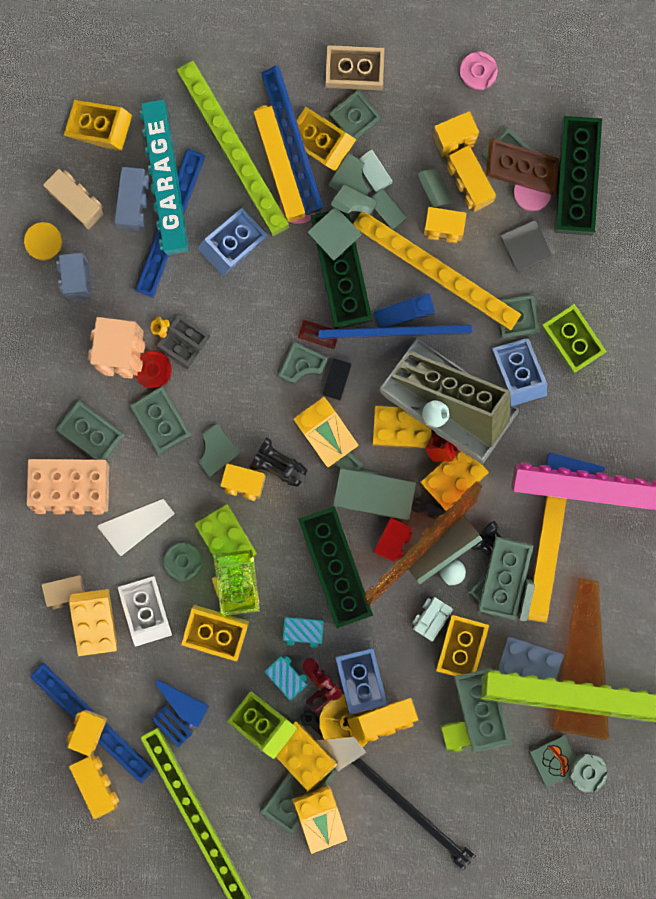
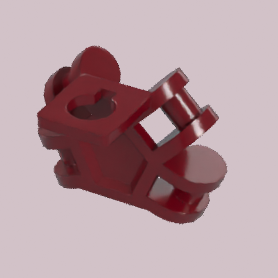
M306 658L302 665L303 670L319 689L306 700V703L314 713H317L331 700L340 699L342 692L336 684L331 683L333 680L324 674L325 671L323 669L318 672L319 665L313 658ZM324 696L320 704L313 705L316 698Z

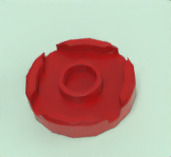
M147 351L140 356L143 365L142 371L137 373L138 376H135L137 381L150 389L164 386L172 375V364L169 358L158 351Z

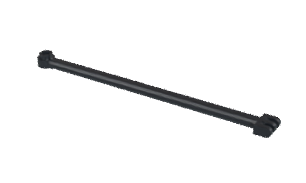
M310 710L305 711V715L312 716V721H305V716L302 714V723L306 726H311L322 736L315 713ZM361 758L352 762L359 771L456 857L453 862L464 871L466 867L460 862L464 860L469 865L471 861L466 858V855L468 854L474 859L476 857L474 853L467 847L463 850L459 848Z

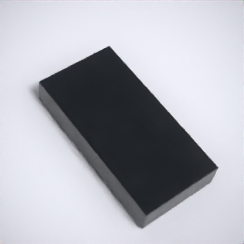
M333 358L323 396L341 401L352 364Z

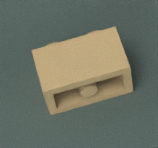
M80 575L42 584L46 606H52V610L63 608V604L69 602L70 594L85 592Z

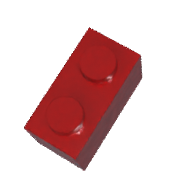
M390 518L373 553L393 563L396 559L400 560L404 552L401 548L404 542H409L413 534L410 532L411 527Z

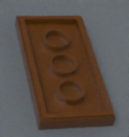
M493 138L489 140L486 176L550 195L556 194L559 158Z

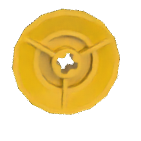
M342 694L338 700H331L323 707L320 714L319 728L323 738L327 741V739L353 737L350 727L343 726L344 718L347 720L373 709L350 714L345 694ZM361 740L357 741L362 748L368 743H362Z

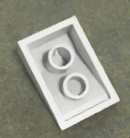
M155 576L118 587L135 646L172 635Z

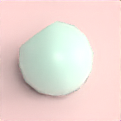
M431 401L422 409V418L427 425L440 427L448 420L449 410L441 401Z
M455 559L439 570V574L448 585H457L465 578L466 569L461 561Z

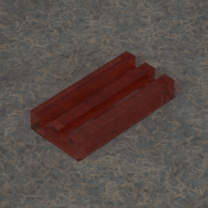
M303 320L298 335L299 339L335 349L338 339H328L333 341L332 344L303 335L306 332L318 336L317 331L305 328L306 325L321 330H333V328Z

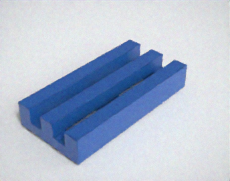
M167 706L152 719L177 747L192 735L190 730ZM165 712L183 729V731L186 733L185 736H183L179 732V730L163 715ZM159 718H161L178 735V737L181 739L180 741H178L163 726V724L158 720Z

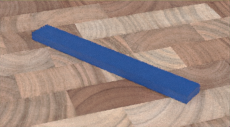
M275 65L262 72L261 75L275 114L305 215H311L323 209V205L280 67Z
M189 149L186 151L178 173L184 214L206 157ZM158 230L135 292L152 298L155 296L169 257L164 250L160 249L159 239H162L161 232H158Z
M449 325L319 330L318 339L471 334L472 326Z
M42 663L30 676L74 720L76 715L83 710L96 713L45 663ZM105 723L98 743L141 784L154 771V768Z

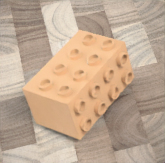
M97 317L95 330L92 329L91 331L93 348L89 349L88 352L90 364L105 376H114V373L119 374L122 378L132 379L133 376H138L137 373L142 371L143 365L140 355L145 350V342L143 341L144 331L136 322Z
M28 459L27 506L31 511H34V514H46V511H53V514H65V511H72L73 514L82 515L84 511H91L94 515H102L104 512H108L109 465L106 460Z

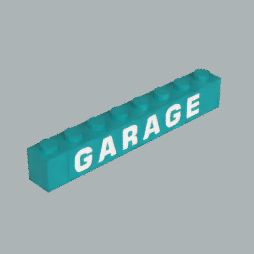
M164 99L142 103V110H139L141 121H144L145 128H142L144 140L147 139L148 144L145 147L147 158H150L151 164L148 165V172L153 177L151 191L156 197V202H153L154 211L158 213L159 217L156 225L162 239H159L160 249L164 250L167 255L188 252L189 245L167 103Z

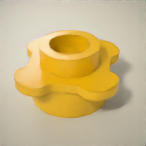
M156 317L150 326L152 334L165 338L170 323L168 320Z

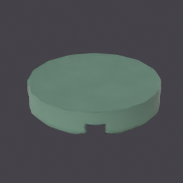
M189 543L174 544L165 553V570L176 580H190L201 570V554L196 547Z
M592 753L578 756L570 767L569 777L571 783L583 792L599 790L607 778L605 762Z

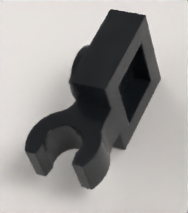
M421 498L415 499L421 503L420 508H411L415 513L426 511L428 512V517L437 521L439 518H445L447 514L445 510L426 503Z

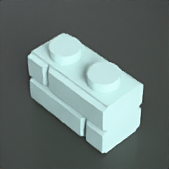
M435 597L426 600L422 607L425 609L421 616L417 614L412 622L414 625L413 630L432 642L453 611L451 607Z

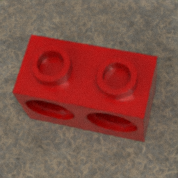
M433 431L425 448L433 462H452L458 452L455 445L437 435L435 431Z

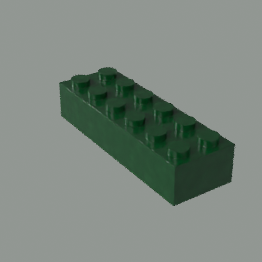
M564 116L562 119L555 233L593 236L595 233L602 118Z
M330 211L310 215L312 228ZM341 211V213L351 222L350 214ZM356 242L349 246L334 261L316 243L334 329L372 322Z
M335 506L299 518V523L336 628L373 616Z

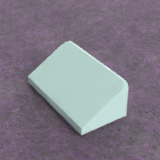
M373 150L359 158L365 163L362 172L376 193L392 184V179Z

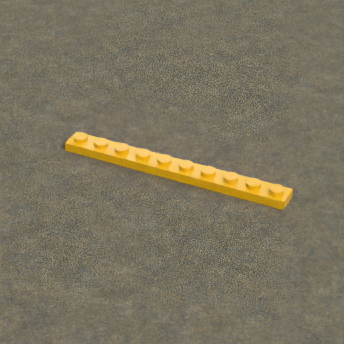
M361 212L353 223L360 233L511 331L522 314L371 215Z

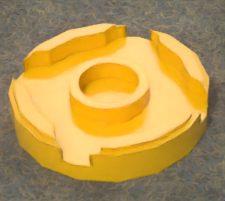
M36 223L25 234V249L37 260L45 261L52 259L62 248L61 233L50 223Z

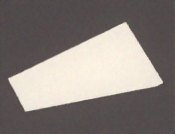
M161 499L104 522L97 527L117 553L122 556L175 513L164 499Z
M354 737L327 739V741L316 740L338 763L335 767L337 771H340L366 753Z

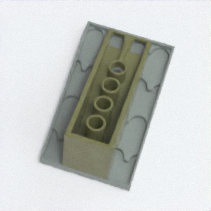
M418 338L380 387V393L386 399L404 409L407 414L434 430L437 435L452 443L458 450L482 465L518 414V408L510 406L511 391L468 374ZM431 401H441L449 410L448 420L440 427H431L422 418V409Z

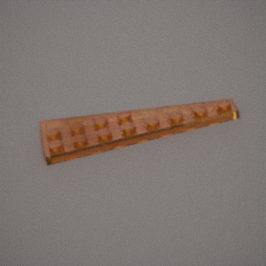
M478 481L467 489L461 498L448 508L444 515H440L435 520V525L431 529L427 528L421 534L422 538L416 545L411 547L406 555L393 565L389 573L386 572L381 576L380 582L375 587L371 586L366 591L365 602L369 606L380 598L478 502L482 490V485Z
M579 578L560 682L570 680L579 685L591 683L593 687H600L605 685L606 681L598 581ZM555 709L552 730L609 741L608 716Z

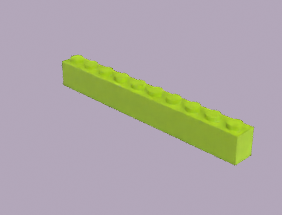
M191 61L177 69L180 79L271 235L274 237L289 228V223L195 62Z
M490 670L482 676L481 699L656 722V693L652 695L644 690L630 692L628 688L615 690L607 685L593 687L591 683L579 685L570 680L556 682L555 678H545V680H542L533 675L520 677L518 673H508V675H505L497 670Z
M158 727L140 737L227 898L251 899L250 893L160 728Z

